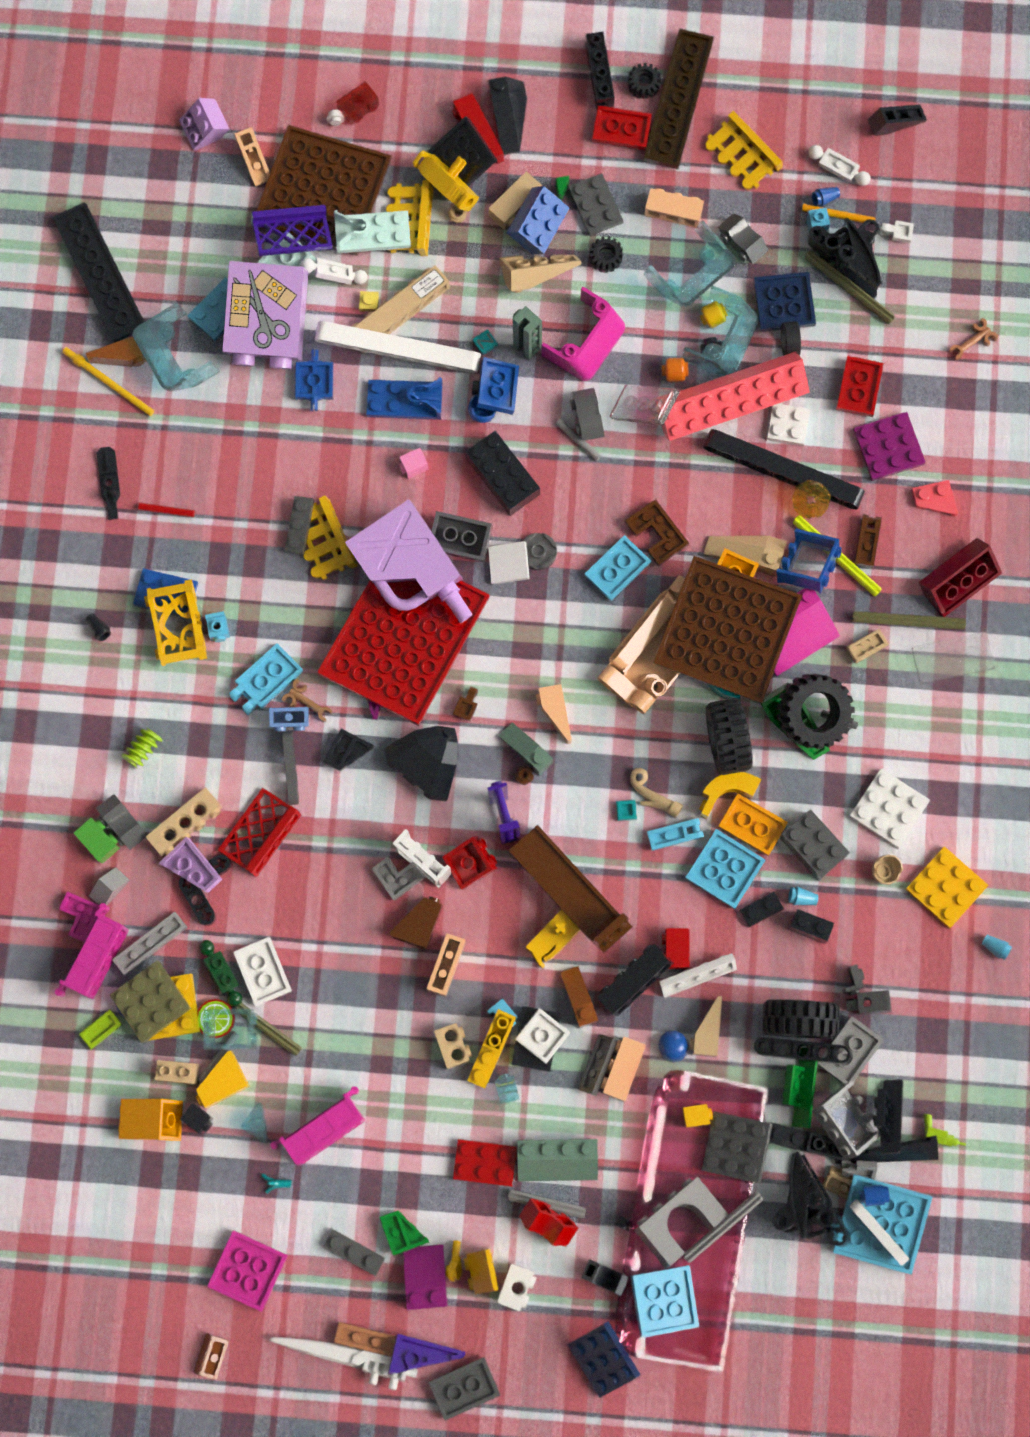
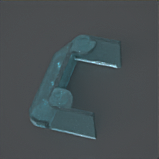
M704 220L695 229L697 234L706 243L700 250V258L705 265L680 287L673 280H664L652 265L643 274L664 298L681 307L690 306L732 270L736 264L735 256Z
M712 285L709 300L717 301L718 303L722 302L726 310L735 315L722 346L714 343L708 344L703 353L685 347L682 358L691 365L723 377L738 371L757 328L759 316L740 296Z
M178 302L137 326L133 331L134 340L159 384L166 391L196 387L220 372L216 365L209 361L198 369H188L182 373L166 345L175 336V329L172 323L187 315Z

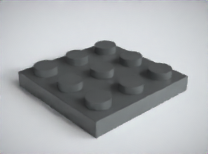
M714 1111L702 1171L761 1184L773 1124Z

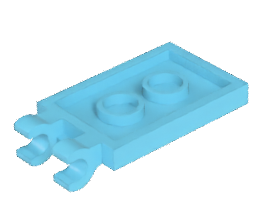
M277 643L235 680L238 686L229 693L230 698L236 702L243 694L249 701L242 708L249 715L257 706L263 709L303 672V669Z

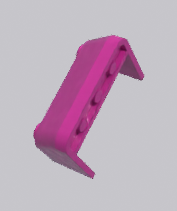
M582 287L580 301L592 307L593 315L600 320L581 347L568 343L560 351H557L543 342L542 356L581 381H589L594 377L623 335L625 323L606 300L587 288Z

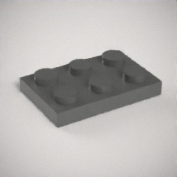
M602 173L568 187L589 237L623 224V218Z
M485 1357L428 1382L444 1421L501 1396Z

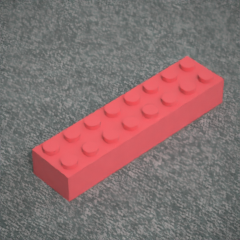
M796 352L664 396L656 399L655 402L663 433L671 441L810 393L803 359Z

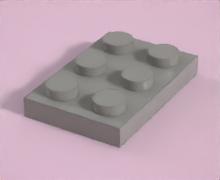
M851 1016L831 1044L848 1047L853 1053L852 1061L847 1065L819 1062L817 1065L842 1084L850 1081L854 1082L884 1039ZM827 1050L825 1051V1053L822 1055L821 1058H824V1057L827 1056V1054H828V1051H827ZM842 1050L839 1052V1060L847 1058V1051Z

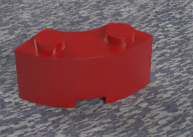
M530 1198L519 1215L524 1227L529 1231L542 1235L553 1246H568L579 1229L577 1225L563 1212L558 1214L550 1209V1204Z

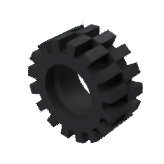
M645 62L644 66H641V63L637 67L633 66L628 75V88L630 93L633 92V96L636 97L638 95L639 99L644 96V99H648V95L651 98L654 94H657L661 81L660 72H657V67L653 69V64L647 66ZM641 76H647L651 79V83L647 86H642L638 84L637 79Z
M604 236L601 237V240L596 239L590 248L591 265L594 264L595 269L599 268V272H602V270H605V273H608V270L613 272L622 263L623 248L621 243H617L615 238L611 240L610 236H607V239ZM610 249L613 252V257L610 260H603L599 256L600 251Z

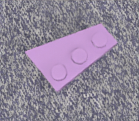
M185 837L174 850L159 862L162 866L208 893L222 880L188 837Z

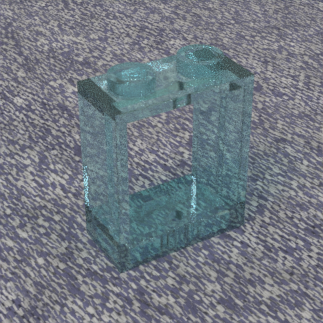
M204 1009V1050L254 1049V1045H257L258 1040L257 1033H254V1025H257L258 1021L257 1013H254V1009ZM247 1014V1044H215V1015Z

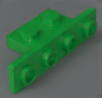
M802 1047L800 1056H805L808 1048ZM799 1060V1066L787 1064L782 1104L794 1106L793 1127H811V1110L813 1109L818 1062Z

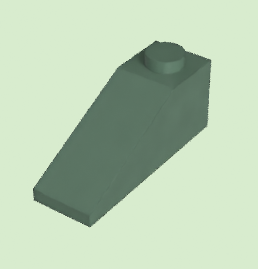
M511 723L499 735L539 776L553 763V758L514 723Z

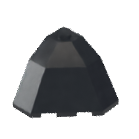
M433 726L415 730L385 748L387 764L391 768H397L404 774L402 777L411 785H417L422 789L425 797L445 802L448 800L457 766L458 740L455 728Z

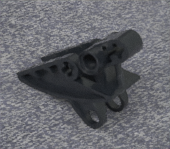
M846 218L843 227L831 234L821 226H813L808 234V245L820 254V257L826 262H835L834 268L874 299L877 297V290L881 286V277L873 255L872 246L879 230L878 223L869 219L857 228ZM872 224L875 227V231H866L865 226ZM839 263L846 265L848 268L843 267L841 269Z
M798 1151L793 1153L789 1170L787 1203L774 1215V1227L787 1233L798 1229L800 1237L808 1241H813V1238L826 1234L833 1245L838 1247L847 1246L851 1241L850 1233L843 1223L841 1215L830 1210L832 1200L829 1194L826 1193V1189L806 1155L803 1154L801 1156ZM783 1215V1216L780 1218V1220H779V1226H778V1225H777V1218H778L779 1216ZM831 1215V1216H832V1220H831V1222L828 1224L827 1219H828V1217ZM787 1218V1224L783 1226V1222ZM822 1226L823 1228L822 1230L814 1231V1227ZM833 1230H837L838 1233L844 1234V1236H842V1242L836 1240L838 1238V1234L836 1233V1231Z

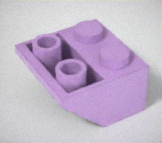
M198 98L179 119L193 150H198L219 141L229 130L215 99Z

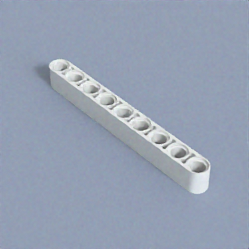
M318 321L315 341L319 343L468 373H478L481 354L474 351L325 321Z

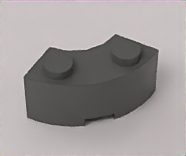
M733 213L717 227L721 233L720 238L738 253V257L743 262L748 261L754 264L769 251L762 236L757 234L747 224L746 220L739 215Z
M589 388L572 392L573 399H570L571 409L575 410L578 424H575L577 435H581L583 441L605 437L595 389Z
M115 794L96 808L100 813L98 818L104 825L109 824L117 834L115 838L121 846L126 845L131 850L148 835Z

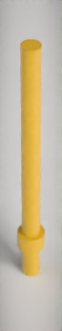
M68 347L64 348L62 353L73 360L75 365L87 370L147 415H153L154 410L85 361L86 358L74 353Z

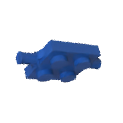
M314 349L311 350V360L296 362L295 398L296 400H309L310 411L312 412L314 410L315 412L318 411V401L333 400L334 364L333 362L318 360V349H315V351Z

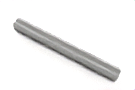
M755 1192L717 1226L683 1254L685 1260L689 1263L692 1262L761 1203L763 1197L760 1193Z

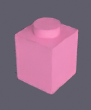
M420 448L400 456L401 463L398 466L402 474L406 473L408 479L429 470L428 463Z

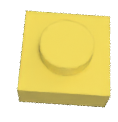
M360 291L359 311H376L379 303V292Z

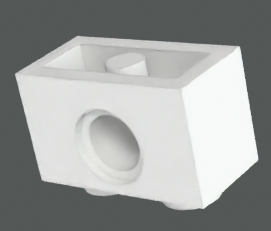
M511 1264L497 1303L520 1311L521 1307L526 1308L529 1300L526 1293L528 1288L533 1289L536 1277L533 1276L534 1272ZM515 1282L522 1283L524 1287L522 1293L515 1294L512 1291V1285Z

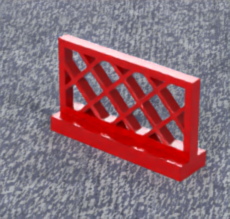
M262 788L218 848V851L257 878L302 814L265 788ZM266 794L270 797L271 804L261 806L260 800ZM284 806L287 808L283 815L276 817L275 807ZM272 808L273 817L263 819L262 810ZM258 811L260 820L250 822L249 815L252 812ZM273 821L274 828L272 831L265 832L263 823ZM260 824L261 833L251 835L250 826ZM247 827L248 836L238 838V830ZM262 837V845L253 848L252 839ZM249 840L250 849L240 851L239 841ZM236 842L237 852L228 853L225 851L228 844ZM251 852V860L245 865L241 861V854Z

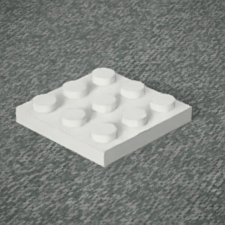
M881 768L849 817L896 848H899L930 799Z

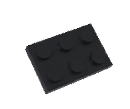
M522 1006L517 1036L538 1009ZM543 1010L555 1021L560 1022L561 1013ZM516 1041L511 1065L550 1072L553 1056L545 1064Z

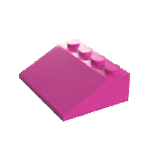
M804 588L797 592V594L803 596L774 670L776 677L840 637L826 608L814 590Z

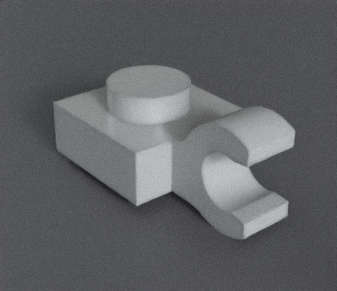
M848 1160L841 1161V1175L849 1177L857 1174L875 1179L877 1162L857 1161L856 1165Z

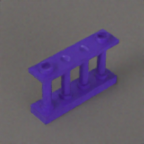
M502 781L493 782L490 784L491 787H487L490 805L496 803L502 824L498 825L501 845L520 840L518 820L513 821V818H510L505 800H508L507 783H502Z

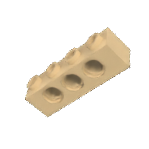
M205 787L149 833L146 838L158 853L164 857L174 850L185 837L191 838L190 834L195 830H201L206 825L205 822L208 819L217 817L221 813L220 809L223 807ZM205 807L203 815H196L197 808ZM189 819L190 825L187 828H182L181 822ZM175 832L173 840H166L167 833Z

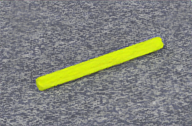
M798 515L793 520V524L798 529L821 534L802 516ZM841 552L840 557L836 558L835 562L869 593L877 596L881 592V587Z

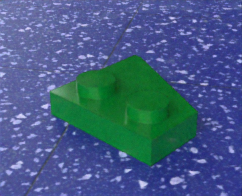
M399 1210L379 1217L392 1256L429 1243L428 1238L418 1231Z

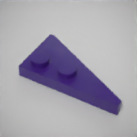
M397 1334L388 1374H396L462 1359L466 1352Z

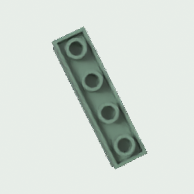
M525 306L522 310L518 309L513 315V346L518 351L524 346V356L530 360L542 348V320Z

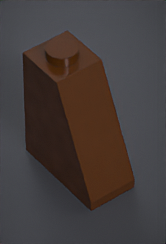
M429 896V899L423 898L391 930L390 937L427 950L443 904L440 903L439 899Z

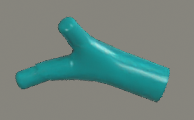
M264 1173L261 1175L267 1181V1184L270 1185L265 1190L267 1194L276 1188H291V1180L274 1179L266 1176Z

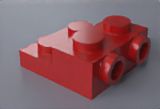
M472 836L442 856L446 865L450 867L451 873L461 890L466 889L479 879H483L497 870V860L492 854H488L485 849L487 848V843L482 837Z

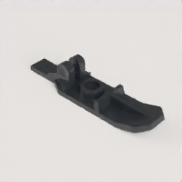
M103 447L96 453L101 497L107 503L109 520L118 519L117 501L120 497L116 453L111 447ZM107 481H112L110 486L106 485Z

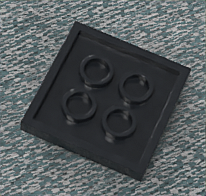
M466 116L427 151L437 156L448 168L451 167L458 156L464 159L467 164L461 170L458 177L468 186L497 161V158L470 118Z

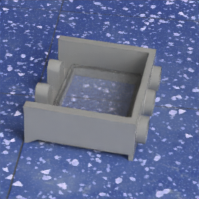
M853 1081L841 1085L828 1098L811 1110L845 1160L858 1156L881 1136L878 1130L875 1131L869 1123L873 1120L874 1114L872 1112L863 1114L858 1107L863 1102V1098L860 1095L852 1098L847 1091L854 1085Z

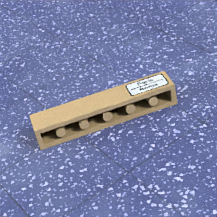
M436 265L432 268L429 267L424 270L418 279L411 280L406 288L398 290L393 295V298L382 302L376 311L369 312L363 321L355 323L351 327L391 334L450 288L449 280Z

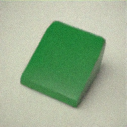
M570 176L556 177L555 179L557 197L561 201L569 186Z

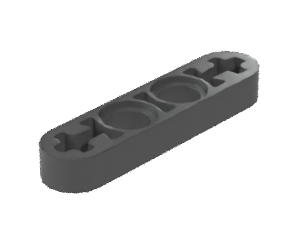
M287 731L282 732L288 800L289 805H297L300 802L293 732Z

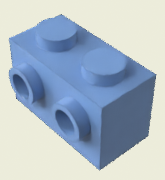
M309 707L269 708V727H274V731H286V727H293L294 731H304L305 727H309Z

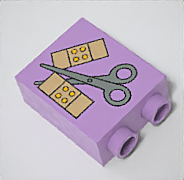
M229 261L223 352L227 355H233V365L254 366L255 357L270 358V368L291 369L292 360L302 361L308 271L305 267Z

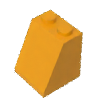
M121 1099L119 1108L120 1125L118 1127L119 1139L181 1141L182 1120L180 1118L183 1112V1101L168 1099Z

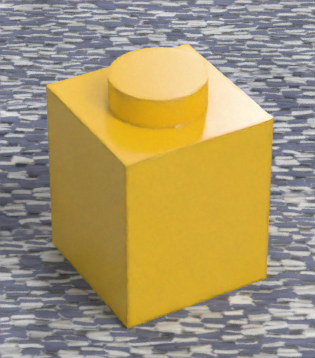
M707 1104L682 1108L685 1128L707 1125L713 1119L712 1109L708 1108Z

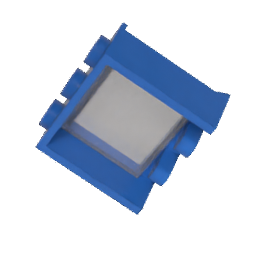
M795 529V542H790L788 558L783 557L782 569H777L776 571L777 583H786L818 591L821 594L823 588L828 585L830 572L833 573L835 569L836 558H839L841 555L842 547H839V539Z

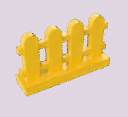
M733 110L728 114L729 122L726 123L724 121L721 123L722 128L714 135L710 133L707 136L709 140L706 142V149L710 152L718 149L721 152L718 155L720 164H726L729 161L733 164L730 168V173L733 177H738L741 174L745 177L742 181L744 189L750 190L753 187L757 189L759 187L758 182L767 174L771 176L773 169L778 172L783 167V163ZM732 136L735 140L724 148L721 144ZM744 149L747 153L736 161L734 156ZM756 161L759 166L749 174L746 169Z
M423 180L422 186L419 183H415V186H402L401 183H397L396 187L388 189V195L391 199H395V204H389L386 207V211H408V216H412V220H409L411 248L390 249L391 253H396V250H409V253H414V250H418L420 256H428L434 189L428 180ZM401 199H413V203L400 204Z
M326 495L319 498L321 504L317 505L316 502L314 503L311 522L318 519L320 524L309 529L306 543L309 549L304 553V558L307 561H315L317 565L311 569V575L314 578L322 577L323 580L327 579V574L335 570L344 571V566L346 565L351 569L358 566L353 553L345 543L347 541L332 503ZM326 515L327 521H324L323 516ZM331 532H333V534H334V536H335L334 538H331V536H330V533H331ZM325 536L327 541L314 546L312 541ZM337 549H340L342 554L339 555ZM332 552L334 558L321 563L319 558Z

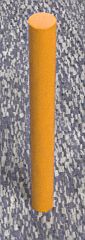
M803 204L802 211L808 212L809 210L821 209L823 207ZM827 208L828 216L848 218L851 221L861 223L869 219L875 221V217Z

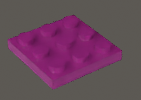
M907 412L853 429L871 481L923 466L926 463Z

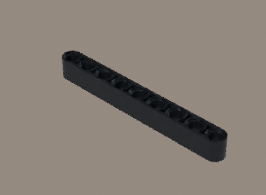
M710 429L703 445L705 450L853 510L859 508L865 491L858 486L716 429Z

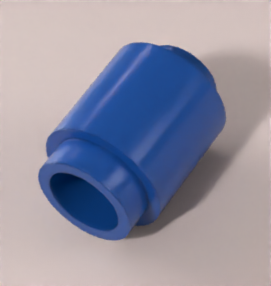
M882 1184L863 1186V1190L859 1191L860 1202L865 1203V1207L885 1205V1203L890 1202L888 1186H883Z

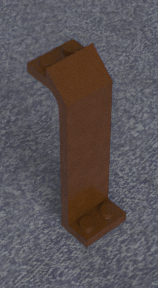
M538 824L508 850L509 856L519 862L579 930L603 953L633 927L628 922L629 918L624 913L620 914L614 909Z

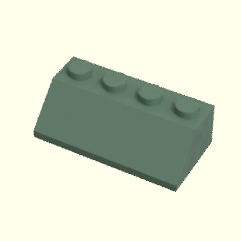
M598 1139L517 1140L518 1181L598 1180Z

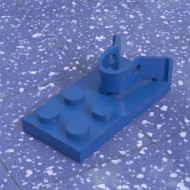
M438 377V380L433 382L368 379L367 417L441 420L442 378Z

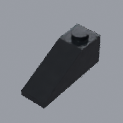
M921 104L880 107L867 120L874 135H885L927 121Z

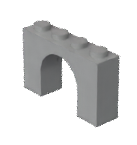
M698 1177L693 1180L689 1178L682 1183L681 1187L683 1189L678 1193L675 1190L666 1197L668 1202L664 1205L659 1203L651 1210L654 1214L649 1218L644 1216L637 1222L639 1226L634 1230L665 1269L685 1254L668 1231L667 1219L673 1208L684 1207L690 1209L708 1230L717 1226L728 1216V1213Z

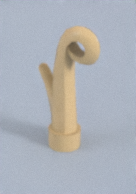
M643 768L634 769L630 775L631 785L641 796L648 800L641 801L640 805L661 809L672 817L677 818L683 805L642 786L648 779V773ZM638 773H641L643 776L640 781L636 779Z

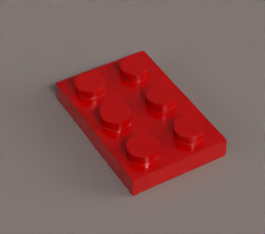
M598 105L592 142L646 150L652 114Z
M847 356L836 410L873 417L884 363Z
M458 1139L453 1179L512 1187L517 1146Z

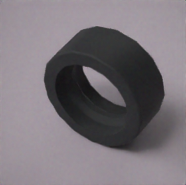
M797 321L783 322L780 332L783 356L793 352L800 356L801 334Z

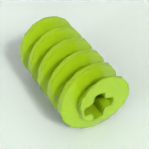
M149 728L147 730H140L143 736H135L138 742L131 741L133 749L126 748L128 755L121 754L122 758L135 768H137V765L144 766L141 760L149 759L146 753L153 754L151 747L158 748L155 741H163L161 737Z

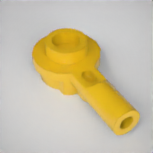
M457 1240L453 1241L452 1259L445 1269V1275L451 1282L459 1280L462 1275L461 1257H459L461 1241Z

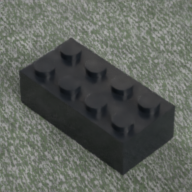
M496 430L465 451L466 460L510 516L540 495L538 484Z

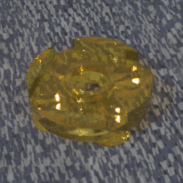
M807 480L796 487L792 495L793 508L797 514L804 518L821 517L830 505L831 495L823 484ZM807 496H813L816 502L808 503Z

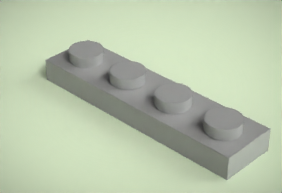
M174 912L112 960L123 975H127L188 927L179 915Z

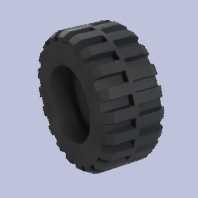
M804 674L801 678H794L792 684H787L784 687L786 692L780 694L781 704L777 703L776 709L780 710V714H777V720L782 723L780 724L781 730L786 732V736L794 740L795 743L809 748L823 749L824 746H833L834 741L840 742L843 739L841 735L849 732L850 729L847 727L849 723L853 724L854 718H851V713H855V707H852L850 704L854 701L852 696L847 694L849 690L842 686V683L837 679L822 674ZM821 693L825 695L829 702V716L822 726L810 729L802 721L801 708L804 701L810 695Z
M732 698L709 703L705 708L706 724L717 772L721 775L750 770L753 765L752 745L741 701Z
M766 1000L763 1005L762 1030L765 1035L834 1039L839 1035L840 1008L836 1003L822 1001Z

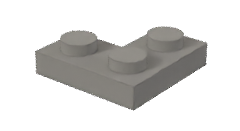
M389 857L372 868L393 900H397L426 878L420 868L413 862L399 872Z

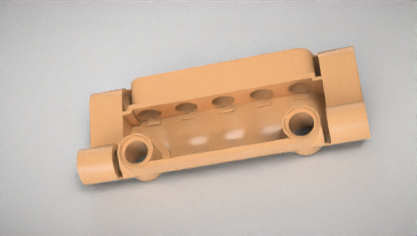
M678 576L671 586L655 599L609 658V664L597 678L607 689L642 714L649 710L659 696L665 694L680 674L653 664L683 586L685 578L682 576ZM657 682L658 688L654 691L653 686Z

